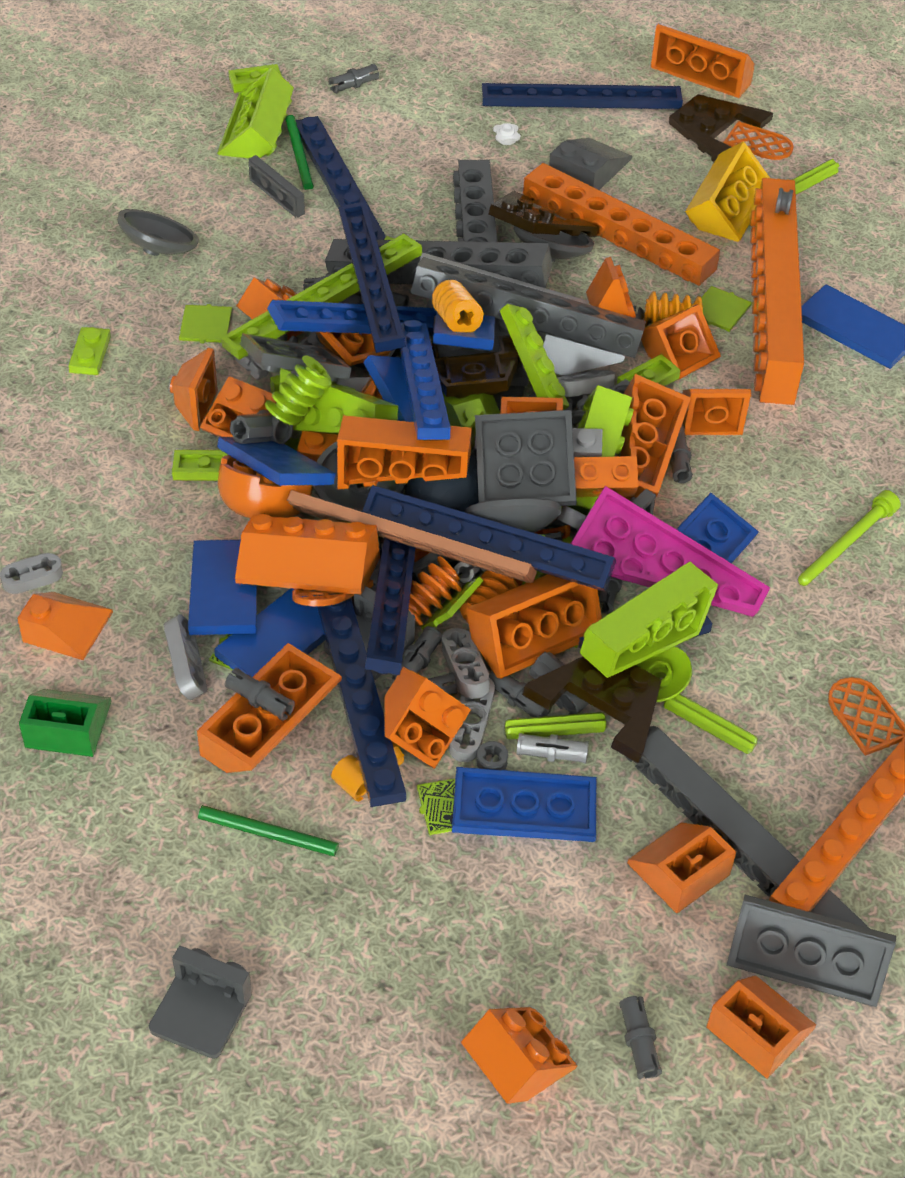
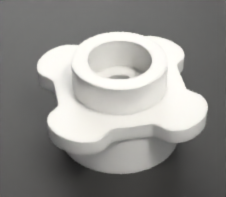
M503 123L493 128V131L497 134L495 139L500 144L511 145L520 140L521 135L518 134V126L515 124Z

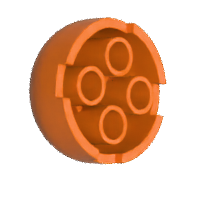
M230 455L221 458L218 475L220 496L232 511L243 517L251 519L252 515L267 514L271 517H295L301 512L297 511L287 501L290 491L293 490L312 496L313 485L279 486Z

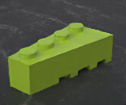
M280 368V383L285 382L291 385L287 379V375L291 373V370ZM332 382L329 388L324 389L323 396L316 398V404L313 407H309L307 415L301 416V422L298 425H293V430L339 433L343 415L397 420L398 405L369 394H363L354 388Z
M597 385L584 402L582 409L584 414L577 428L603 429L602 457H614L615 454H620L624 445L625 437L621 436L624 425H629L634 409L630 408L632 397ZM576 497V505L568 507L587 516L598 497Z
M689 561L598 622L590 625L584 633L580 654L604 676L609 678L699 635L718 584Z

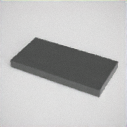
M745 894L727 966L877 1007L896 945V935Z

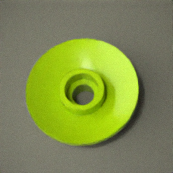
M675 646L636 664L656 677L663 678L656 702L667 701L679 695L688 686L692 677V665L689 657L683 650Z

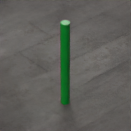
M288 115L285 121L303 189H313L314 185L295 116Z
M204 805L201 806L198 814V819L333 857H335L339 847V843Z

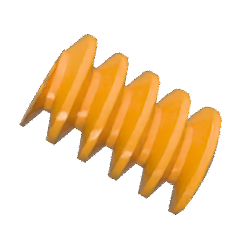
M445 280L436 286L432 294L433 307L453 332H474L480 327L484 316L482 307L460 282Z
M652 291L649 298L646 299L644 321L647 324L648 320L651 319L653 324L697 304L700 305L703 312L701 296H697L692 304L690 296L686 295L681 303L678 294H674L671 301H669L667 293L664 292L658 300L656 292Z

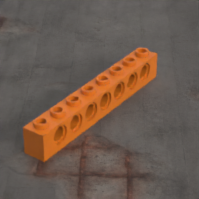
M542 163L524 177L523 195L533 198V203L543 208L555 211V214L567 220L580 218L599 226L597 236L658 265L664 270L682 277L685 281H690L700 286L717 270L720 249L545 163Z

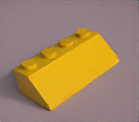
M744 141L718 155L685 211L689 220L695 224L698 230L737 242L741 240L750 224L751 210L756 208V205H754L755 189H760L762 178H770Z

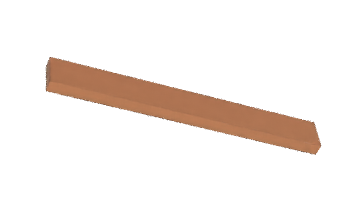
M293 490L290 491L287 499L289 504L297 511L322 519H329L333 522H362L364 524L377 525V533L380 537L530 584L534 582L537 573L529 563Z

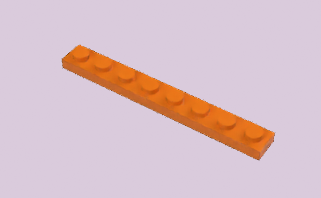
M905 737L773 892L769 901L811 912L904 798Z

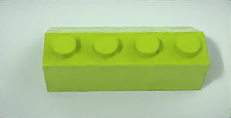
M273 67L239 93L219 146L218 155L251 158L257 155L261 158L264 155L269 156L276 149V140L282 132L281 125L287 116V107L292 102L291 95L294 87Z

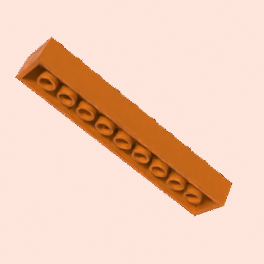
M762 178L760 189H755L754 205H756V208L751 210L750 226H752L750 243H753L750 257L751 261H753L751 278H756L753 279L751 296H756L753 298L752 314L757 315L754 316L752 333H757L753 340V352H758V354H755L753 371L758 372V374H755L754 391L759 392V402L794 405L804 367L795 180ZM779 188H783L784 192L793 190L789 215H785L784 211L775 213Z

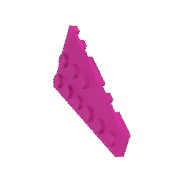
M606 486L601 491L570 543L615 557L616 564L611 577L649 588L690 561L718 584L711 603L712 606L754 617L759 611L770 590L769 586Z

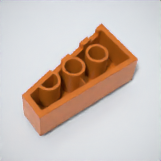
M635 374L624 392L625 395L632 397L630 408H633L634 411L629 425H624L622 430V436L625 437V441L621 450V456H637L638 489L635 495L623 496L628 500L632 497L637 498L645 489L656 494L657 497L691 397Z
M343 415L337 438L338 490L349 489L350 484L363 483L364 487H371L372 485L377 486L378 482L395 480L396 484L408 483L410 479L423 478L425 481L466 478L471 453L472 428L450 426V440H417L414 422Z

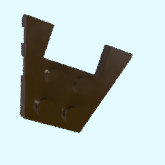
M697 94L669 116V124L687 140L691 139L698 145L697 148L701 152H706L710 155L711 160L715 162L718 155L731 148V146L714 138L737 120L763 128L772 120L773 113Z
M516 191L510 192L490 205L488 215L532 234L559 235L560 231L571 236H579L580 232H583L589 237H596L599 226L580 218L564 220L554 216L555 211L551 209L533 207V198Z
M498 336L500 352L441 358L438 354L437 344L431 343L442 392L445 396L464 398L473 394L484 393L494 395L499 392L508 391L521 360L511 336Z
M582 656L528 682L524 686L522 695L549 710L566 691L572 693L625 725L614 737L611 748L639 763L644 752L662 679L637 665L607 678Z

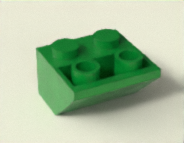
M42 689L30 694L19 721L25 748L94 757L112 702L111 697Z

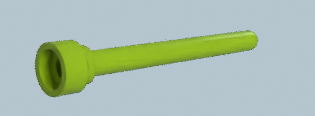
M889 490L880 492L873 499L872 509L799 575V584L806 586L811 583L880 518L891 517L901 507L898 496Z

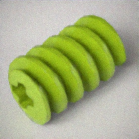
M307 355L302 357L306 367L301 364H296L294 367L299 376L293 373L287 375L291 385L285 382L280 383L279 387L284 394L278 391L272 393L276 403L270 400L265 402L266 409L274 417L289 425H298L301 422V416L307 415L309 407H313L316 404V398L322 397L324 389L329 388L332 384L331 377L324 367L314 358Z

